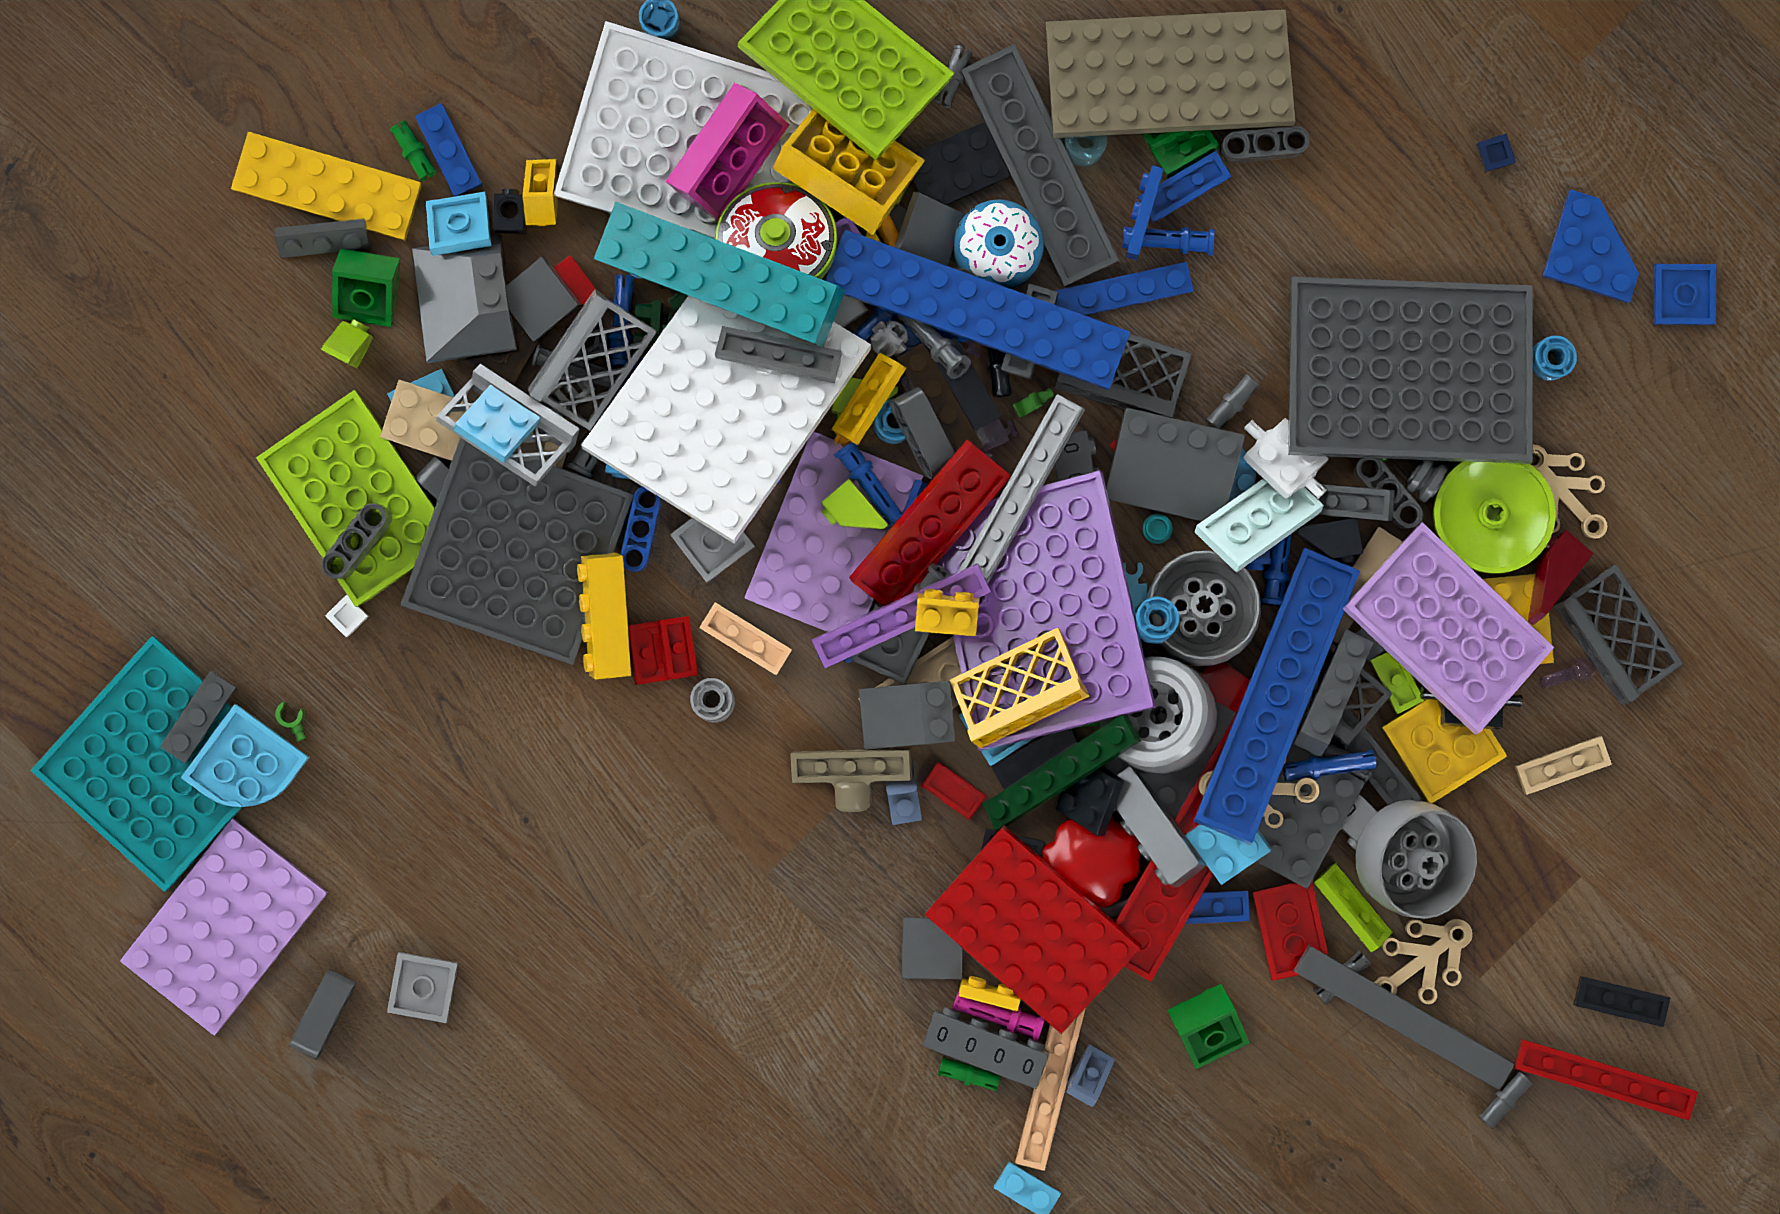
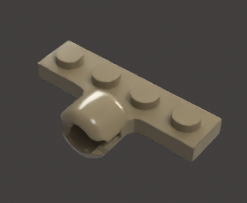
M911 749L793 751L790 753L792 783H831L835 788L836 808L842 812H862L870 808L872 805L871 784L874 781H910L913 779Z

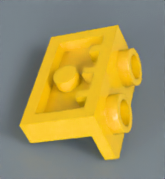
M925 589L924 593H918L915 631L976 636L979 598H973L974 594L969 592H955V596L943 595L941 590Z

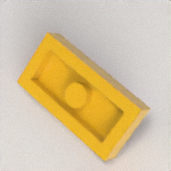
M970 976L969 980L962 978L959 988L960 997L1018 1011L1020 998L1004 984H999L998 987L986 984L987 981L979 977Z

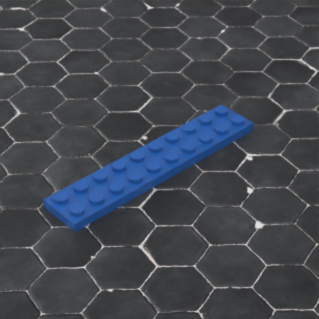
M845 229L825 280L845 289V296L1106 390H1110L1130 336V332Z
M1303 549L1193 822L1248 845L1253 843L1343 616V607L1348 603L1359 576V570L1309 549Z

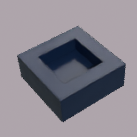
M1507 134L1476 144L1485 173L1516 162Z

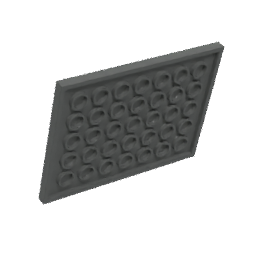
M1291 277L1288 455L1531 464L1533 461V285Z

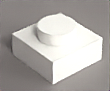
M348 595L325 615L345 637H349L369 617L361 607L354 606Z

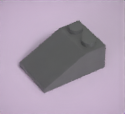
M950 681L859 689L864 749L955 742Z

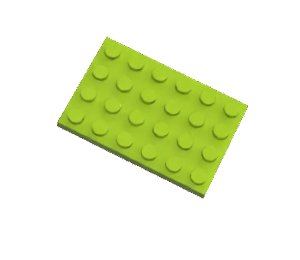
M778 0L738 42L740 50L875 160L886 151L954 76V73L865 0Z
M357 390L347 394L257 456L256 459L322 558H324L365 505L371 503L379 504L390 510L392 523L350 577L337 579L354 606L360 607L413 570L435 506L420 483L415 479V476L393 443L380 437L383 428ZM378 509L371 512L369 517L370 523L373 526L378 525L382 520V514ZM359 533L355 534L351 539V546L357 550L363 544V538ZM341 557L336 558L332 563V569L336 574L344 569V561Z

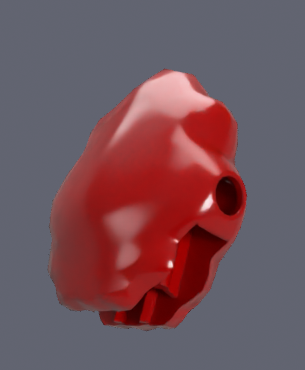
M1113 816L1104 836H1096L1074 820L1069 819L1057 827L1054 841L1044 846L1042 859L1098 908H1106L1120 900L1125 883L1138 878L1141 871L1140 857L1142 854L1138 849V845L1141 843L1135 835L1130 836L1121 823Z

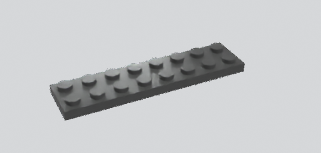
M1013 44L961 69L969 91L996 143L1026 209L1036 218L1041 227L1044 247L1063 287L1117 263L1119 259L1061 139L1053 138L1052 120L1016 45Z

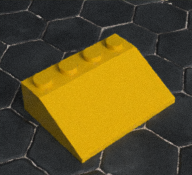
M812 109L783 145L772 169L874 235L925 160L897 141H894L875 160Z

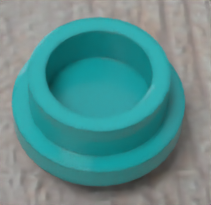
M1162 514L1150 515L1142 526L1144 537L1154 544H1161L1167 541L1173 530L1169 518Z

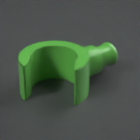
M1050 388L1038 393L1034 392L1012 406L1019 418L1041 407L1043 403L1047 402V399L1053 397V392Z
M286 702L279 704L275 713L278 723L283 727L290 728L297 742L306 739L301 724L305 718L304 708L300 709L297 719L289 723L283 718Z

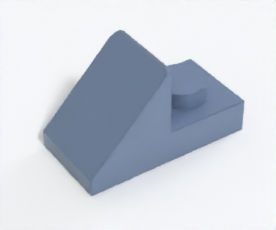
M913 761V779L910 781H885L892 825L922 820Z
M1089 1044L1067 1082L1069 1087L1066 1093L1093 1107L1101 1094L1115 1059Z

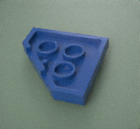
M1570 189L1542 277L1629 303L1639 272L1600 198Z

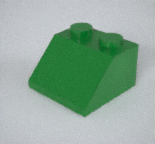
M340 249L332 270V318L350 321L354 319L362 323L391 327L399 287L400 258Z
M1222 984L1206 989L1203 993L1180 1002L1167 1010L1195 1069L1207 1065L1250 1043L1238 1014Z

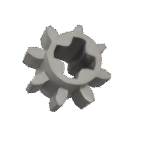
M889 320L884 323L880 321L872 329L875 334L870 337L872 340L871 345L877 354L882 353L889 358L894 354L898 357L907 349L904 345L908 341L907 331L899 322Z

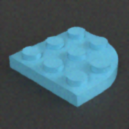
M234 704L181 778L215 802L232 807H249L263 804L280 795L292 783L310 757L238 704Z

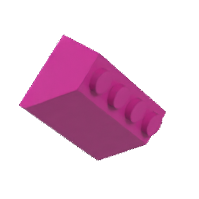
M734 83L672 171L666 183L686 200L719 221L727 205L745 190L790 124L757 93Z

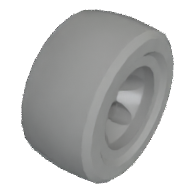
M1193 551L1176 557L1159 571L1149 588L1147 599L1163 597L1174 605L1178 600H1183L1187 604L1186 610L1178 611L1179 623L1172 636L1165 642L1158 644L1167 654L1183 663L1195 666H1213L1226 662L1241 653L1251 642L1258 629L1261 602L1255 581L1248 570L1242 568L1236 573L1213 551ZM1198 583L1200 590L1197 593H1191L1188 590V585ZM1216 585L1223 590L1222 593L1215 595L1211 592V586ZM1199 600L1211 603L1209 613H1203V609L1201 612L1197 610L1196 607L1200 603ZM1228 604L1232 608V613L1228 616L1223 615L1220 612L1222 605ZM1149 615V621L1152 625L1156 627L1163 626V620L1159 615ZM1191 620L1196 623L1197 628L1195 631H1186L1184 624L1187 621ZM1210 623H1216L1219 626V632L1211 634L1207 631V626Z
M1146 657L1145 662L1151 688L1158 691V696L1154 699L1156 708L1143 711L1140 717H1134L1133 714H1128L1138 736L1140 729L1144 727L1149 729V736L1140 738L1141 742L1118 757L1131 767L1148 773L1165 774L1180 771L1201 758L1213 741L1218 719L1215 698L1209 685L1188 665L1167 657ZM1173 693H1178L1179 702L1177 704L1169 702V698ZM1167 711L1166 720L1158 724L1160 721L1157 717L1158 714L1161 712L1166 714ZM1183 714L1181 723H1180V725L1178 726V723H1179V717H1178V716ZM1116 718L1100 721V727L1102 728ZM1171 733L1170 737L1161 741L1162 734Z
M1415 800L1397 801L1376 813L1364 827L1358 840L1355 854L1359 881L1365 891L1384 908L1402 916L1422 919L1437 917L1457 905L1468 892L1477 867V850L1473 836L1467 826L1451 812L1435 804ZM1412 835L1413 842L1407 846L1406 839ZM1428 837L1431 845L1429 846L1426 845V839ZM1401 855V862L1395 866V857ZM1409 874L1410 880L1402 883L1403 877Z

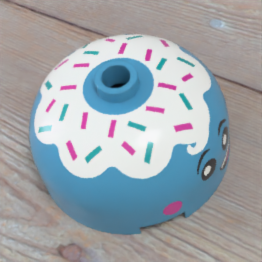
M1008 200L986 201L973 207L961 219L954 236V256L959 270L968 269L976 277L1015 289L1026 283L1040 265L1044 251L1042 230L1036 218L1023 206ZM1004 237L1006 243L1003 246H997L994 243V238Z

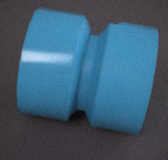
M646 0L641 6L639 22L644 33L668 41L675 38L680 29V18L675 5L670 0Z

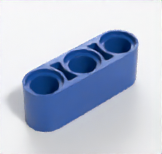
M640 487L634 494L621 551L624 568L637 573L643 571L649 564L662 507V498L655 495L656 502L651 508L641 506V495L645 492H651L644 487ZM639 521L647 522L650 527L649 533L643 538L636 537L633 532L635 524ZM634 550L640 551L643 556L642 563L637 567H631L627 562L628 554Z

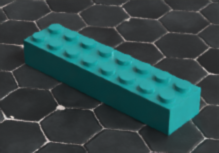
M618 202L614 204L594 257L595 260L821 347L825 345L845 293V289L835 284Z

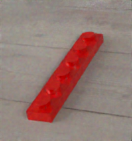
M1521 1039L1513 1067L1517 1070L1685 1120H1690L1698 1091L1525 1039Z

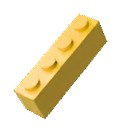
M618 553L581 556V564L577 565V575L579 582H583V594L579 596L581 612H585L586 623L581 626L583 642H587L588 652L583 657L585 672H589V676L595 680L631 676L623 556Z

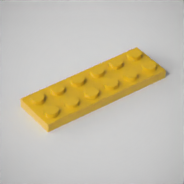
M248 132L231 189L335 221L365 219L369 231L406 241L422 183Z

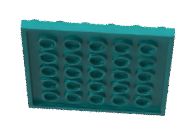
M151 636L30 771L158 887L166 892L243 807L226 806L215 802L181 778L233 707L230 703L226 704L188 763L182 762L160 747L204 680L158 638Z

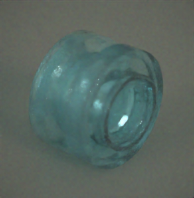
M1107 135L1065 137L1063 145L1072 163L1078 166H1091L1098 162L1107 146ZM1082 137L1088 138L1093 146L1083 148L1079 145L1078 139Z

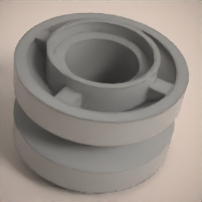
M708 678L696 684L691 692L690 702L693 711L700 718L707 722L717 723L724 721L732 714L735 707V696L732 689L726 683L716 678ZM711 693H718L720 695V703L715 708H708L705 703L707 696Z

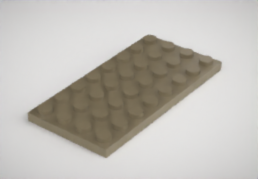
M1286 9L1046 22L1053 138L1294 126L1295 124Z

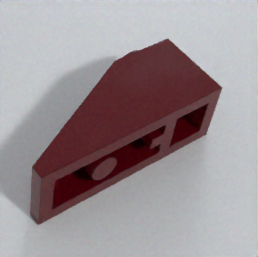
M1567 530L1557 537L1552 534L1547 546L1544 548L1545 551L1537 560L1528 622L1532 625L1548 614L1594 554Z

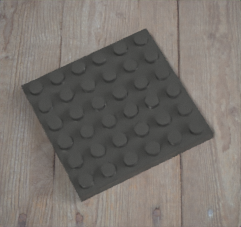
M460 437L400 605L573 665L582 641L581 626L586 624L585 612H581L579 596L583 594V582L578 580L577 565L581 564V556L614 552L634 495L555 466L535 487ZM538 460L523 461L524 467L534 474L541 468Z

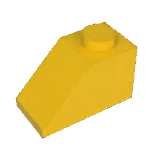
M556 159L526 160L522 196L526 225H556L558 197L554 196L557 185Z

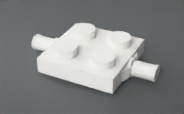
M1286 418L1276 427L1266 432L1254 420H1251L1245 426L1244 430L1257 441L1244 455L1243 459L1287 500L1295 491L1306 487L1317 499L1323 496L1327 489L1314 477L1317 471L1327 463L1329 458L1326 456L1288 455V420Z

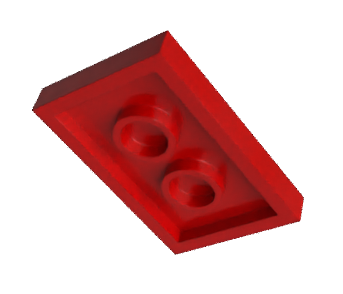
M1312 881L1308 889L1292 882L1251 891L1272 981L1299 975L1293 970L1308 945L1328 955Z

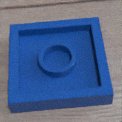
M1716 264L1653 265V325L1716 324Z

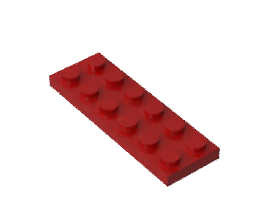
M967 439L849 576V579L883 606L911 594L914 591L915 585L920 583L928 574L930 564L938 563L1011 478V475Z

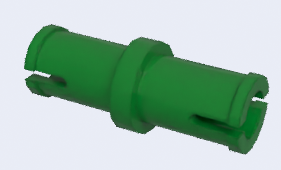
M406 120L401 121L400 128L398 124L392 126L390 132L403 150L401 155L404 160L410 162L419 181H426L427 178L425 176L427 175L429 179L433 177L437 172L424 153L425 147L423 143L417 141Z
M942 1057L938 1076L964 1082L963 1085L968 1087L972 1084L993 1090L994 1092L997 1091L1001 1077L974 1065L961 1063L946 1057Z

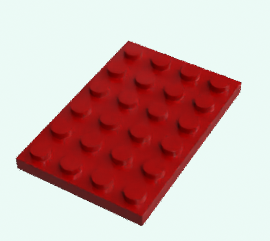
M1005 825L1002 826L924 914L1005 986L1013 990V993L1060 1034L1069 1027L1142 946Z

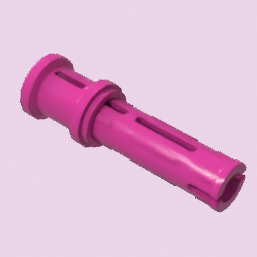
M959 991L952 1009L1007 1027L1006 1030L1030 1036L1034 1041H1038L1044 1024V1019L1041 1016L1037 1017L1022 1012L1020 1007H1018V1011L971 1000L960 997Z

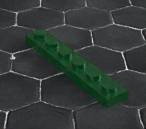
M1128 714L1120 715L984 802L982 805L994 829L1000 830L1003 825L1007 827L1141 742Z

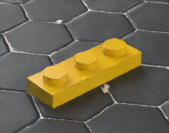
M879 353L831 430L859 445L906 368L895 360Z

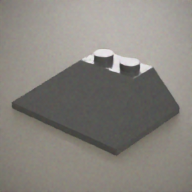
M502 235L491 236L492 246L435 256L431 255L429 246L412 248L427 364L517 350L503 266L506 263Z

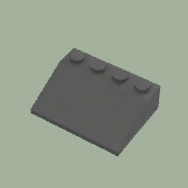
M1126 407L1123 412L1106 485L1108 499L1203 521L1228 504L1245 435Z

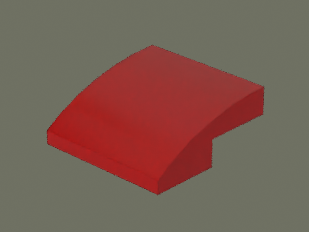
M689 616L628 625L629 652L635 685L698 675Z
M1225 662L1207 666L1201 677L1209 685L1215 701L1236 712L1250 680Z

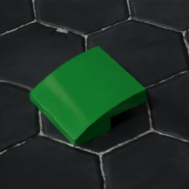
M1210 130L1141 133L1160 168L1164 169L1163 172L1167 179L1219 150V144Z

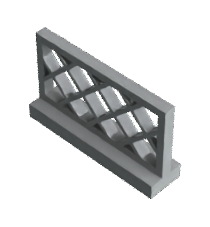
M594 289L529 386V395L538 401L542 400L590 431L656 334V329ZM607 308L619 314L621 325L603 328L601 317ZM623 318L630 321L631 323L624 324ZM597 323H598V324H599V330H594V331H593V329L595 328V326H596ZM639 327L647 332L641 342L628 345L625 329ZM622 330L625 346L607 349L604 334ZM601 334L604 350L586 353L584 343L587 338ZM582 347L583 354L576 356V354ZM631 349H636V350L634 351V353L632 354V356H631V355H630V350H631ZM626 351L628 358L626 365L621 368L611 369L608 354ZM605 355L608 370L590 374L587 359ZM584 359L587 375L569 378L567 368L570 363ZM565 372L566 379L560 380V378ZM614 374H619V375L617 376V378L615 379V381H614L613 375H614ZM610 376L611 387L609 390L595 394L592 379ZM588 380L591 395L574 399L571 383ZM568 385L570 400L557 402L549 397L554 387ZM601 398H603V399L601 400V402L599 403V405L597 406L596 399H601ZM593 400L595 411L588 420L577 414L575 404ZM572 405L573 411L565 406Z
M479 364L473 371L472 378L436 417V422L535 487L566 452L569 453L574 448L579 433L578 427L482 364ZM492 385L540 417L539 424L533 430L534 435H528L522 442H535L538 453L522 454L519 446L516 449V454L511 455L502 463L455 432L454 426L456 422L448 418V416L452 412H466L473 403H468L467 395L472 390L481 395ZM551 441L559 446L556 451L543 452L541 442ZM539 460L541 468L534 474L524 467L523 461Z

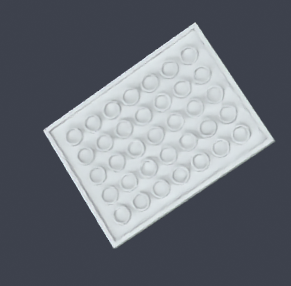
M605 21L554 196L607 213H611L615 202L715 238L718 221L682 197L666 183V180L732 85L736 83L757 93L790 124L745 190L772 182L795 184L772 169L783 145L813 108L767 71Z
M688 296L581 446L583 450L735 544L870 352L871 344L833 322L824 347L842 351L835 383L717 359L715 351L722 326L811 345L816 344Z

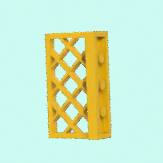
M1059 628L1049 631L950 679L969 728L967 732L970 740L979 748H983L1090 697L1086 686L1080 679ZM1054 639L1057 640L1059 648L1055 658L1041 654L1046 643ZM1025 653L1033 656L1027 672L1014 667L1018 656ZM1062 655L1064 657L1065 662L1060 661ZM1039 658L1052 663L1046 678L1033 674ZM1058 665L1068 668L1071 679L1063 683L1052 681ZM998 666L1006 669L1000 685L987 680L991 670ZM1012 671L1025 676L1019 692L1006 687ZM1031 678L1044 682L1040 694L1033 697L1025 694ZM971 679L979 682L973 698L963 694L960 684ZM985 684L998 689L992 704L979 700ZM1004 691L1017 696L1013 706L1006 710L998 707ZM976 705L989 708L986 719L975 724L972 715Z

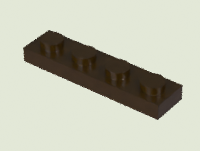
M922 343L897 357L899 363L906 368L905 373L913 387H919L926 395L954 452L956 453L967 439L980 450L983 449V444L936 363L931 358L926 346Z

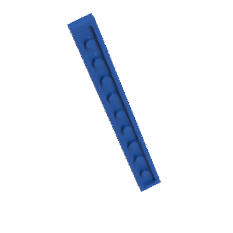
M1183 262L1056 290L1059 293L1056 305L1087 316L1192 293L1193 286L1188 264ZM906 324L902 325L907 331L908 341L904 344L907 349L900 356L922 344ZM935 328L944 338L952 340L956 337L959 344L970 341Z

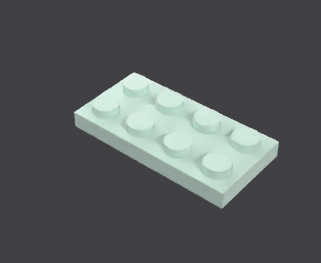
M1263 478L1196 526L1195 533L1237 573L1321 513L1324 505L1305 487L1295 491L1286 500Z

